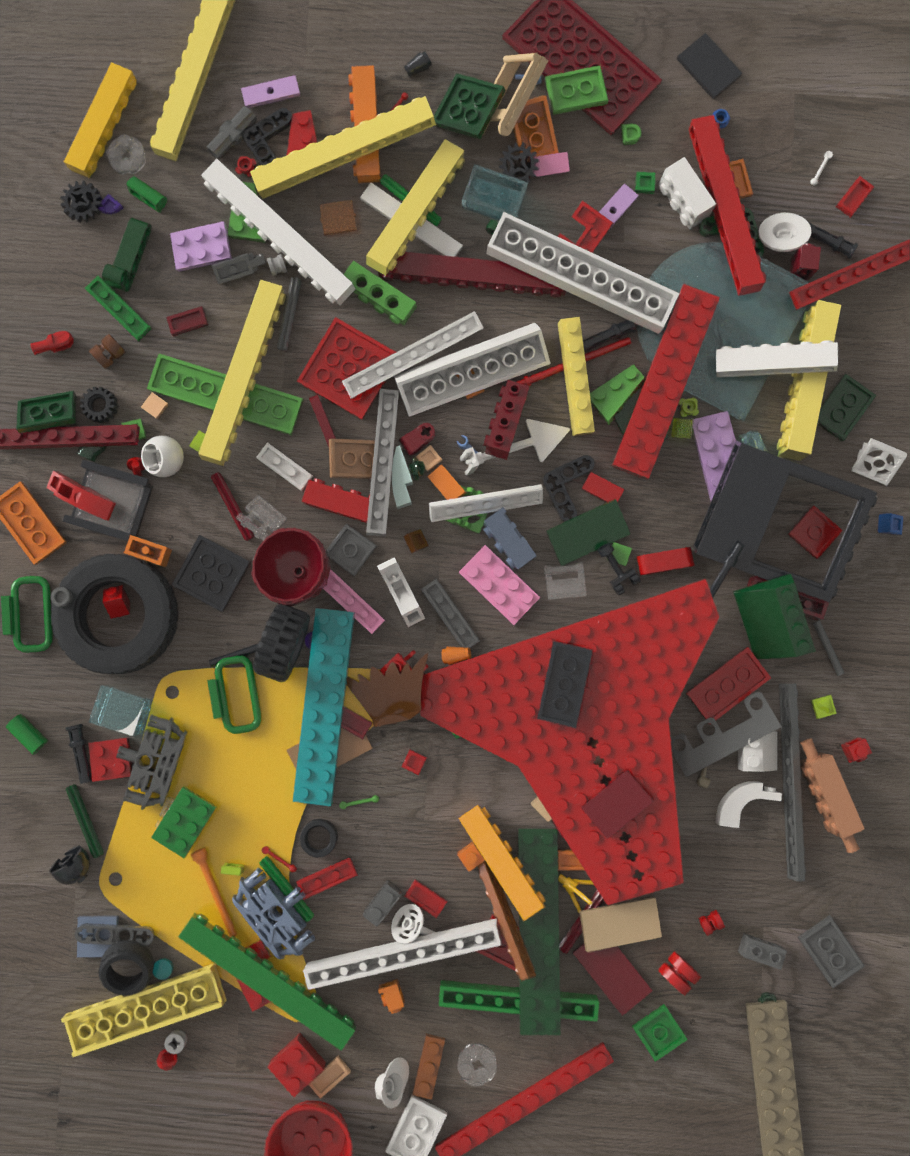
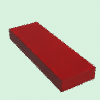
M348 857L296 881V883L302 889L300 892L305 893L303 898L305 900L358 876L351 857Z

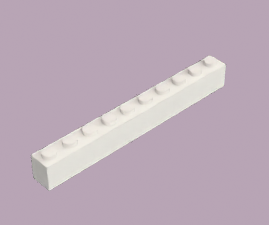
M218 159L201 175L205 180L204 185L211 192L215 190L218 193L217 197L224 204L228 202L232 206L230 209L238 217L242 215L245 218L243 221L251 229L255 227L258 230L257 234L264 241L268 239L272 243L270 246L278 254L282 252L285 255L284 259L291 266L295 264L299 268L298 272L304 278L309 277L312 280L311 284L318 291L322 289L326 293L325 297L331 303L336 302L341 305L355 290L353 283Z
M496 918L419 936L408 944L393 942L307 962L303 972L309 990L500 946L502 937Z

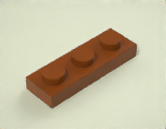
M426 1034L413 1089L414 1096L432 1100L445 1038Z

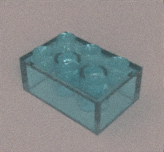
M474 164L462 197V208L499 221L503 212L517 218L527 192L528 182Z

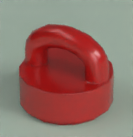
M163 1049L157 1057L158 1067L165 1071L172 1070L178 1061L177 1054H171L166 1049Z

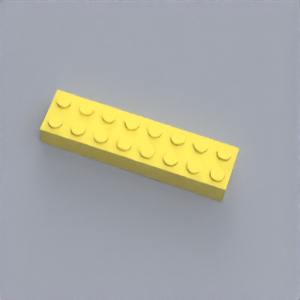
M818 300L804 314L803 323H805V326L800 332L799 341L801 343L812 342L813 344H819L822 341L830 340L834 343L841 305ZM828 372L792 374V377H794L793 384H790L788 389L790 399L784 408L786 418L783 420L780 431L783 432L782 438L777 443L778 456L800 461L811 454Z

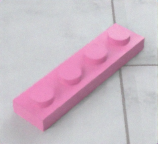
M330 569L327 585L323 589L345 610L354 612V618L373 634L385 620Z

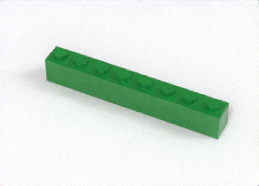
M441 980L439 1006L520 1014L519 987ZM560 991V1018L598 1022L599 999L597 995Z

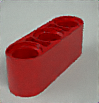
M691 547L637 556L640 576L695 566Z

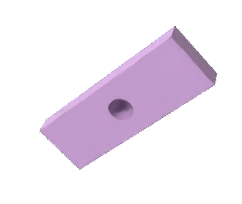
M295 75L241 88L247 108L300 96Z
M623 184L599 213L615 224L639 195L626 184Z

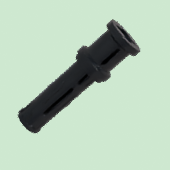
M808 222L811 227L810 237L832 247L833 252L838 251L846 255L847 259L850 260L858 247V243L853 244L845 240L842 235H833Z
M625 320L618 324L614 323L611 325V328L584 339V352L610 340H619L623 335L630 332L635 333L636 327L634 322Z
M83 724L65 728L69 734V747L73 749L80 784L92 781L85 749L87 740L84 739L82 731Z

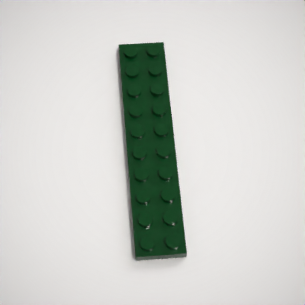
M518 829V858L524 866L521 869L525 875H530L535 883L532 885L536 892L540 891L546 900L544 902L546 907L524 921L519 914V932L537 975L522 981L519 977L520 1035H561L557 829Z

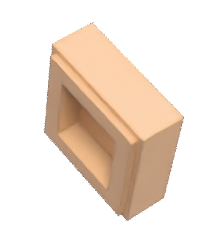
M152 392L141 408L158 419L169 404Z
M431 445L416 456V459L427 472L442 461V458Z

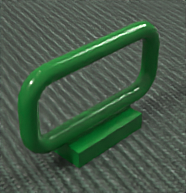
M41 576L20 577L11 585V596H1L3 635H13L14 646L21 652H42L47 650L53 641L50 585ZM37 583L43 589L45 641L38 645H24L21 642L19 587L23 584Z
M232 656L221 659L215 666V679L207 680L213 718H222L225 729L232 734L254 731L259 727L262 715L252 662L245 656ZM242 663L246 668L254 720L251 724L233 726L231 724L222 673L224 666Z

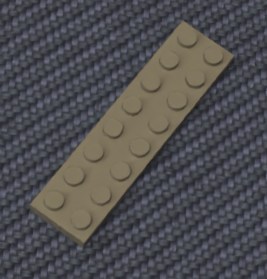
M783 999L745 1003L763 1156H804L787 1002Z

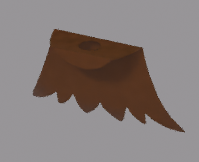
M429 653L425 654L411 671L409 663H406L401 674L395 663L392 662L386 671L385 677L375 667H371L370 681L361 674H358L359 682L347 676L346 685L369 714L375 727L410 720L421 711L422 678Z

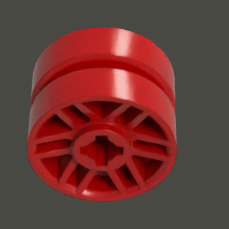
M674 951L668 957L669 962L674 967L664 962L658 971L680 993L686 996L692 989L687 980L695 985L702 977Z

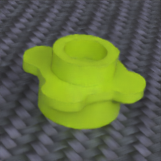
M694 397L686 400L682 398L679 401L681 406L680 415L682 417L698 415V400Z

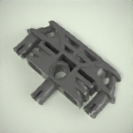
M151 714L149 718L151 721L148 722L147 726L166 731L165 734H157V731L151 732L150 729H146L138 751L122 746L118 749L119 753H117L116 758L134 763L127 787L131 788L134 786V789L138 790L141 788V791L146 792V794H141L127 789L123 801L140 805L141 810L159 803L160 806H163L187 736V731L185 730L183 733L180 727L174 723L172 717L170 720ZM172 732L176 733L180 739L171 738ZM165 739L162 751H159L162 740ZM144 755L148 756L151 760L150 764H143L141 757ZM156 757H159L156 769L151 768L156 762ZM153 775L151 785L148 787L150 777ZM155 792L160 794V798H151V795Z

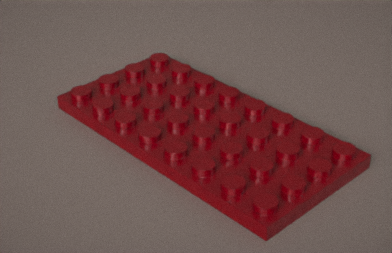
M535 0L502 35V39L519 54L537 53L548 60L542 72V75L545 77L601 66L608 104L582 110L611 136L662 82L658 75L573 0Z

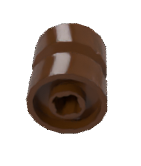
M110 334L101 340V345L96 344L89 350L91 355L106 370L114 363L115 358L119 359L126 353ZM105 349L110 353L107 356L103 353Z

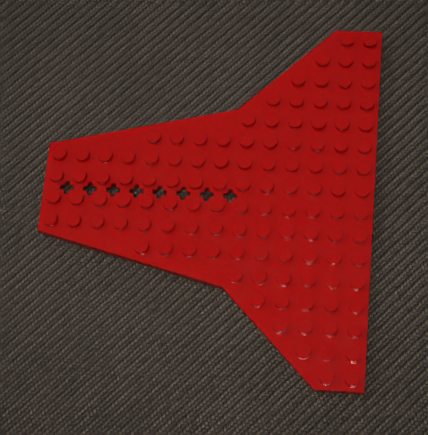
M704 579L423 674L421 717L520 768L607 905L683 884L669 717L719 619L707 581ZM554 641L593 649L576 728L537 719ZM590 737L598 740L595 748L588 745ZM597 756L601 759L604 758L603 766L594 763ZM628 770L652 797L654 802L607 839L583 811L582 806L607 786L600 781L603 779V775H606L607 778L611 777L610 784L624 771ZM622 832L631 835L629 841L621 840ZM629 851L638 854L635 860L627 858ZM635 870L644 872L642 879L633 876L636 873Z

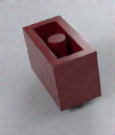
M810 243L800 246L791 257L789 280L805 282L810 280L819 270L821 247H816Z

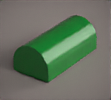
M136 176L128 180L126 184L131 195L158 213L163 210L167 203V197Z
M23 714L17 715L6 725V729L32 755H35L48 742Z

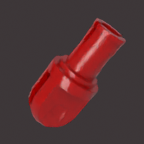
M59 331L49 334L45 340L31 343L30 345L34 355L47 351L57 353L69 349L74 344V338L67 331Z

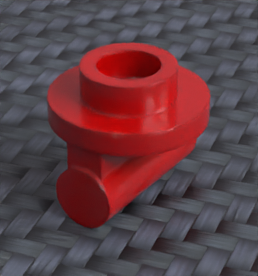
M133 457L127 461V468L133 471L134 475L142 477L141 471L145 469L142 459L140 457Z

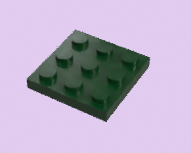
M456 73L434 115L435 126L481 139L506 91L504 86Z

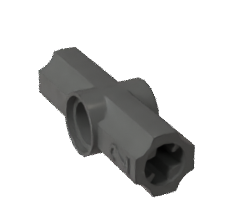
M244 106L231 121L227 120L221 125L219 134L209 143L207 149L215 158L220 160L232 146H236L242 141L244 132L256 121V116L249 108Z

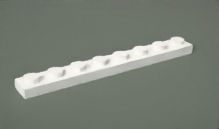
M474 311L343 380L342 383L350 398H353L482 330L483 326Z

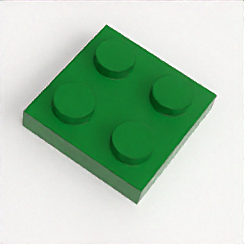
M665 1004L632 1025L655 1062L688 1040Z

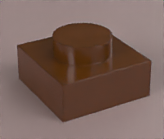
M421 529L403 536L411 553L429 546Z

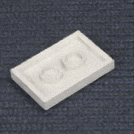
M411 1095L385 1152L392 1156H428L447 1116V1112Z

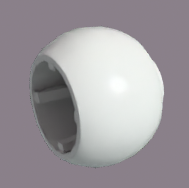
M156 436L149 439L143 446L141 459L143 466L150 474L157 477H169L180 470L184 455L180 444L175 439L168 436Z

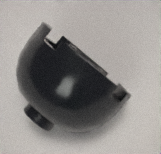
M78 845L65 852L66 856L62 860L58 858L51 866L49 872L59 883L70 885L76 882L81 883L87 878L88 875L86 873L91 865L90 858L86 850Z

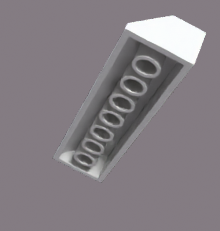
M536 323L401 372L395 375L394 378L410 417L551 363L542 331Z

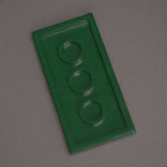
M616 499L546 530L561 566L587 555L609 542L613 543L630 535Z

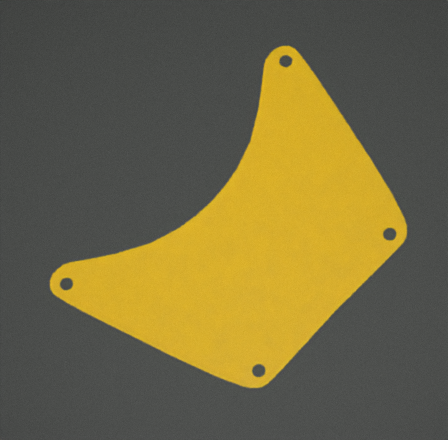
M294 667L291 675H289L288 680L285 682L272 680L256 674L254 671L262 715L261 723L256 730L241 734L228 732L223 725L222 718H213L207 680L215 679V668L176 671L163 677L157 686L145 730L157 731V734H165L166 732L147 726L148 722L151 721L149 718L152 714L170 720L172 717L174 723L180 727L183 733L185 730L187 731V736L164 805L160 806L159 803L141 810L140 805L126 801L123 802L101 869L99 886L108 901L141 926L151 927L155 936L203 967L214 964V962L178 938L193 914H203L209 919L208 922L210 924L222 927L225 930V934L228 936L229 934L200 865L196 864V861L193 862L191 853L201 848H206L208 853L207 864L236 929V938L241 941V945L244 947L260 940V938L232 901L233 895L238 894L241 877L247 878L257 868H260L263 871L257 877L265 873L266 878L254 888L257 890L271 879L259 864L264 857L268 856L289 882V868L269 854H263L262 848L268 846L271 852L290 864L296 831L307 803L293 802L296 768L286 750L300 743L308 668ZM223 668L222 673L231 724L233 726L251 724L254 720L246 668ZM348 668L347 676L359 682L358 674H361L370 681L371 669ZM346 685L344 706L372 722L369 714ZM169 686H175L179 690V695L175 699H170L166 696V689ZM172 732L171 738L179 740L180 737ZM165 739L162 740L159 751H162ZM144 755L141 757L143 764H150L151 760L148 756ZM156 757V762L151 768L156 769L159 757ZM153 775L150 777L148 787L151 785ZM134 786L128 787L131 791L146 794V792L141 791V788L136 790ZM183 786L217 806L186 858H182L151 838ZM153 792L151 798H160V794ZM225 863L244 865V872L240 876L220 874L221 867ZM114 872L122 876V882L118 886H113L109 882V877ZM276 906L277 911L283 913V909L280 906ZM267 947L271 955L267 960L273 963L275 969L285 971L292 981L302 983L306 987L305 990L311 994L313 992L316 993L315 988L309 990L307 988L303 972L306 966L303 954L300 956L287 954L284 955L283 959H278ZM216 964L219 977L242 991L236 977ZM272 1002L264 1005L289 1020L299 1022Z

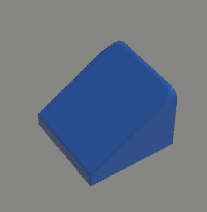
M891 513L879 515V533L902 535L903 516Z

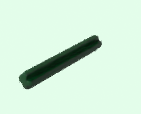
M76 784L66 788L67 795L91 855L94 859L104 854L78 787Z

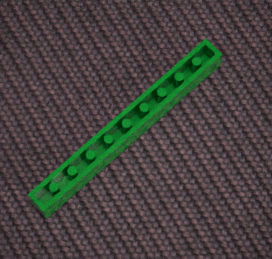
M193 914L178 938L342 1051L355 1032L354 1020L351 1017L338 1013V1009L334 1005L325 1004L318 994L314 992L311 994L305 990L306 987L302 983L292 981L285 971H278L273 967L272 962L259 958L257 952L252 948L248 947L246 949L241 945L239 939L226 935L222 927L210 924L208 922L209 919L203 914Z

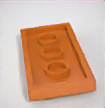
M18 482L0 496V519L34 565L39 564L67 543L23 482Z

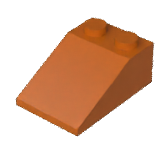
M543 95L529 99L513 128L516 142L519 144V147H521L522 143H526V149L532 146L531 153L537 152L535 157L559 153L547 96Z

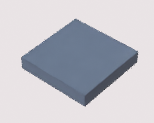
M79 916L78 927L85 923L118 925L119 916ZM83 929V931L79 933L83 934V938H86L89 934H93V939H95V933L97 929H94L93 933H87L86 929ZM102 929L99 935L102 939L110 938L109 930ZM77 941V957H103V954L111 945L83 944Z

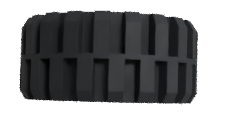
M276 605L265 625L255 654L253 670L256 674L278 682L288 680L308 631L310 615L307 612L288 605Z

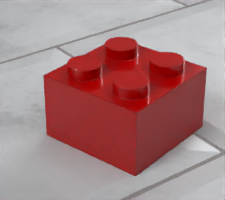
M299 1033L270 1060L267 1068L294 1098L324 1070L326 1062L304 1036Z

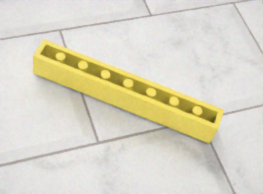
M446 139L443 141L366 255V265L385 276L389 270L393 271L397 264V258L405 253L407 243L414 240L417 228L424 225L427 213L434 210L437 198H441L444 195L446 185L452 183L456 170L462 168L465 162L463 149Z

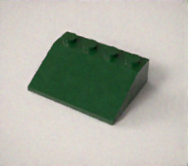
M791 574L733 591L753 654L757 659L790 658L816 652Z

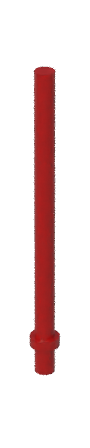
M630 337L586 353L585 361L587 362L631 344ZM563 363L529 377L526 375L523 377L524 379L516 382L531 386L534 382L564 371Z

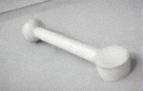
M831 151L825 153V159L815 178L811 180V185L815 186L818 184L821 172L827 161L833 156Z

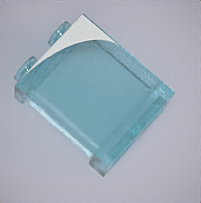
M101 685L89 723L126 735L137 736L144 728L143 719L150 710V699L115 689L109 685Z

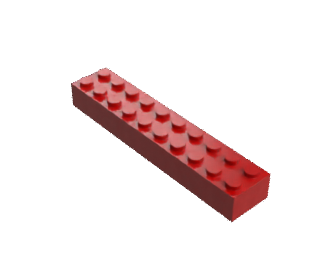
M683 284L611 467L645 480L649 479L720 297Z

